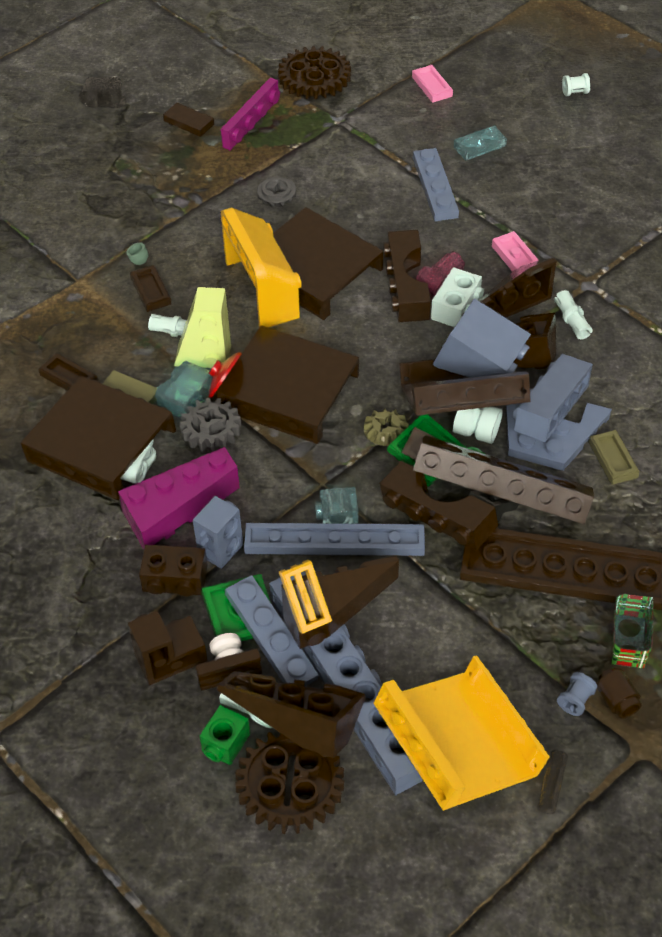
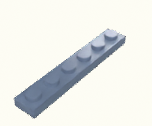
M246 523L244 551L245 554L424 556V524Z

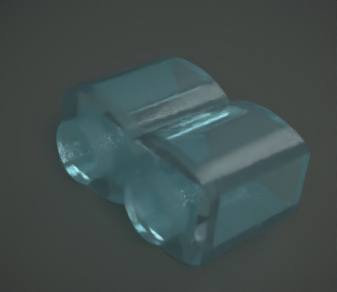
M188 361L175 367L171 378L164 384L159 385L156 390L157 406L167 408L172 412L173 416L181 419V414L187 413V406L196 407V400L202 403L209 396V388L213 378L208 374L210 371Z

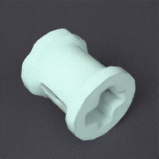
M583 73L582 76L576 77L563 76L562 89L564 95L570 96L572 93L580 92L588 94L590 92L588 73Z

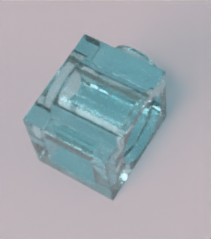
M355 487L320 490V502H315L316 520L322 519L324 524H358V504Z

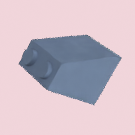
M474 298L448 336L433 365L437 368L470 378L513 373L518 366L514 363V360L517 358L521 361L529 349V346L525 343L531 334Z

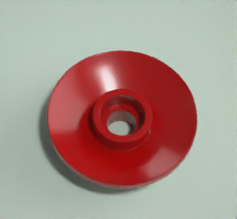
M241 352L233 354L223 363L217 360L208 373L213 377L209 388L208 397L212 399L241 356Z

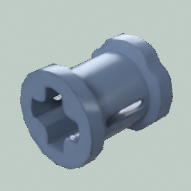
M573 673L570 677V685L557 698L558 705L571 715H582L587 699L596 692V682L584 673Z

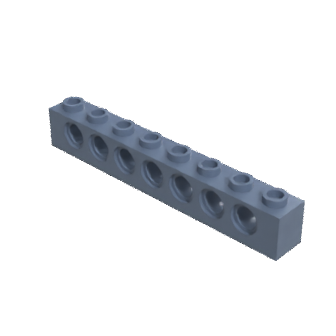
M303 571L301 575L304 576L306 573ZM278 578L269 583L270 597L284 620L281 578ZM344 624L318 645H309L302 648L324 684L338 685L365 694V698L371 699V701L363 703L353 730L396 796L422 782L423 779L405 752L397 754L392 751L395 748H403L388 726L378 727L375 725L377 723H386L373 704L382 683L377 672L374 669L370 670L366 665L365 656L358 645L354 646L350 641L348 629ZM330 650H338V652H336V653H331V652H328V651H330ZM347 673H351V674H354L355 676H353V677H346V676H344V675L347 674Z

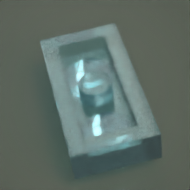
M494 125L455 139L454 148L466 161L505 147L507 138Z

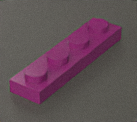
M269 78L221 128L223 148L231 151L247 132L253 129L255 124L266 115L267 111L278 102L280 98L278 80Z

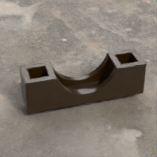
M389 231L388 242H383L384 258L389 257V260H386V273L392 277L389 278V293H394V296H391L392 312H397L398 322L430 320L431 300L428 283L415 280L407 274L413 268L420 266L421 263L419 231Z
M400 461L379 483L383 501L388 507L406 513L415 521L420 520L438 533L443 532L453 537L461 545H468L478 550L498 527L495 507L472 495L454 502H441L430 498L427 495L428 488L425 475L414 471L413 466L403 461Z

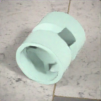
M494 406L459 410L455 416L453 432L463 436H471L475 433L477 440L492 444L500 427L503 410Z

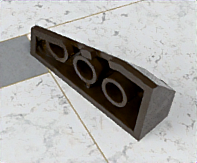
M549 258L521 266L510 273L478 301L507 318L551 299L556 259Z
M555 313L520 317V323L515 324L531 335L525 343L529 346V349L521 361L516 358L514 363L518 365L517 367L522 368L534 367L535 369H545L549 367L550 363L554 362L556 356ZM450 334L446 335V337H445V339H444V341H443V343H442V345H441V349H442L444 343L446 342V340H447V338H448V336H449Z
M397 556L367 561L361 564L358 569L348 570L347 566L337 567L335 573L324 576L321 571L315 572L332 621L303 634L299 632L282 584L284 622L298 647L302 649L309 645L315 646L321 643L399 577V559ZM304 575L302 578L316 618L319 619L321 615L307 575ZM294 579L292 584L307 624L310 622Z
M236 671L221 681L217 687V691L302 748L316 752L319 756L334 758L348 744L365 701L364 693L338 685L325 683L324 689L305 687L304 680L294 679V683L283 684L276 683L273 676Z

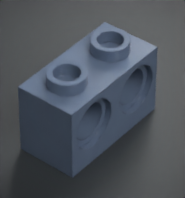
M214 496L193 519L197 548H205L207 561L222 569L243 546L240 510L232 502L224 501Z

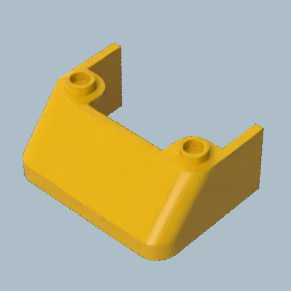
M232 207L221 210L225 262L227 266L242 262L256 288L259 327L262 325L269 328L300 318L298 288L302 286L299 274L292 271L273 237L270 223H266L262 218Z

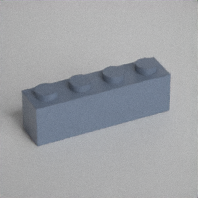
M561 354L556 362H551L547 373L539 377L533 389L530 388L531 402L518 403L513 412V418L516 419L514 431L546 442L588 388L593 364L565 354Z

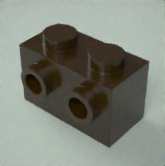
M145 545L139 573L142 591L151 594L202 595L208 567L205 548Z

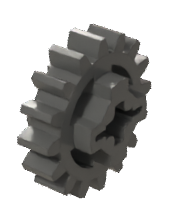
M208 397L205 400L206 403L196 400V407L187 406V413L181 414L180 430L183 434L184 442L189 441L191 448L199 445L201 452L206 447H210L211 452L215 451L217 446L226 448V442L234 444V436H240L241 418L238 416V409H231V402L229 401L221 404V398L211 402Z

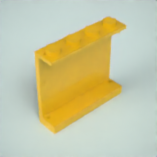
M477 655L473 656L465 673L401 691L395 680L384 682L373 703L443 811L535 778L550 758L543 745L537 740L525 720L519 715L507 695L501 690Z

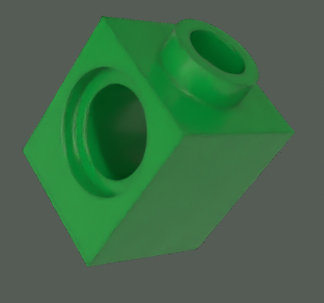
M220 705L200 734L204 755L214 762L219 763L222 761L231 766L250 736L249 719ZM222 735L230 736V738H228L227 740L217 739Z

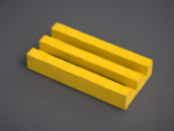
M305 560L299 565H293L290 569L279 571L299 632L303 634L332 621L310 560ZM303 571L306 572L321 615L319 619L316 618L301 575ZM291 576H294L299 594L301 596L310 623L306 624L292 581L290 579Z

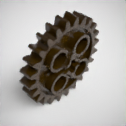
M312 46L311 50L303 47L301 52L295 49V54L288 53V58H282V63H279L278 79L280 85H283L284 90L289 89V94L297 92V97L305 95V98L308 99L310 96H314V99L317 100L320 95L323 98H327V94L335 96V91L342 92V87H348V82L351 81L350 61L346 60L345 55L340 56V51L332 53V48L325 51L324 46H321L319 50L315 46Z
M268 732L266 743L259 738L255 739L256 749L246 748L247 758H239L240 769L235 771L237 780L235 782L236 793H240L239 804L246 805V815L250 816L256 813L257 825L267 820L269 831L276 824L281 825L282 834L286 833L288 826H293L298 834L300 833V824L304 823L310 830H313V820L315 818L319 822L325 823V812L335 813V803H341L342 793L340 791H344L345 780L342 779L344 778V768L339 767L340 756H335L334 758L319 756L316 752L302 748L281 733L280 737L275 738L271 732ZM291 755H295L291 801L289 806H285L289 758ZM277 761L282 764L278 766H272L269 763ZM313 765L315 768L305 769L302 766ZM268 791H274L278 794L275 796H267L264 793ZM307 794L312 798L303 800L298 798V796Z

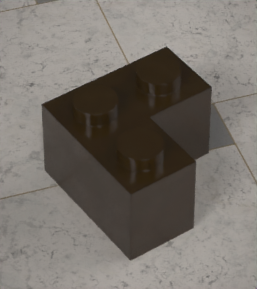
M157 610L150 614L140 615L135 620L128 622L135 656L149 686L208 661L205 644L191 616L173 620L165 626Z

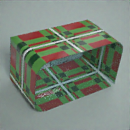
M621 594L617 597L613 622L612 665L645 668L653 643V597ZM624 619H633L640 625V633L634 637L624 636L619 631L618 625ZM623 645H631L635 647L637 650L623 649L620 647Z

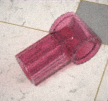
M452 251L443 256L432 267H423L418 273L416 280L428 283L429 293L435 296L452 268L464 270L465 262L461 259L460 254Z

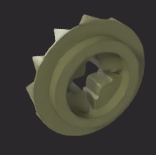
M386 408L382 412L374 410L371 416H366L364 434L372 443L388 446L408 427V423L406 422L405 415H399L396 409L392 412H388ZM390 422L391 427L387 426L381 432V425H385L386 423Z

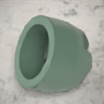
M135 243L126 251L129 260L135 265L145 264L149 256L148 250L143 243Z

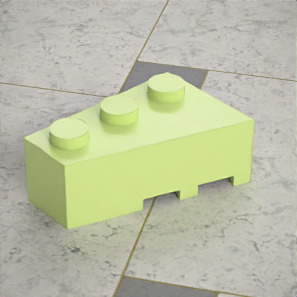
M198 287L179 340L174 366L212 369L217 360L223 363L230 355L231 340L225 288Z

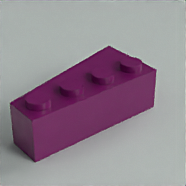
M223 447L118 491L122 512L143 550L145 545H154L163 538L167 540L175 534V529L185 522L191 523L214 496L223 500L239 489L238 468L227 449Z

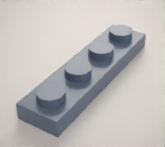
M437 149L413 151V161L434 221L459 218V209Z
M252 575L225 589L227 599L283 684L294 683V679L304 680L305 686L318 679L319 674L303 650L298 647L292 634Z

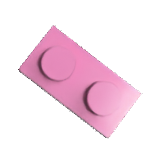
M515 231L492 239V248L512 272L521 266L539 261Z

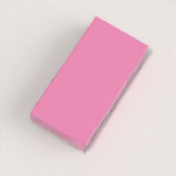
M433 65L412 71V78L432 103L453 97V89Z

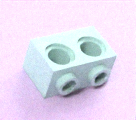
M453 267L432 300L431 319L455 327L474 298L479 300L483 297L484 288H481L482 276Z

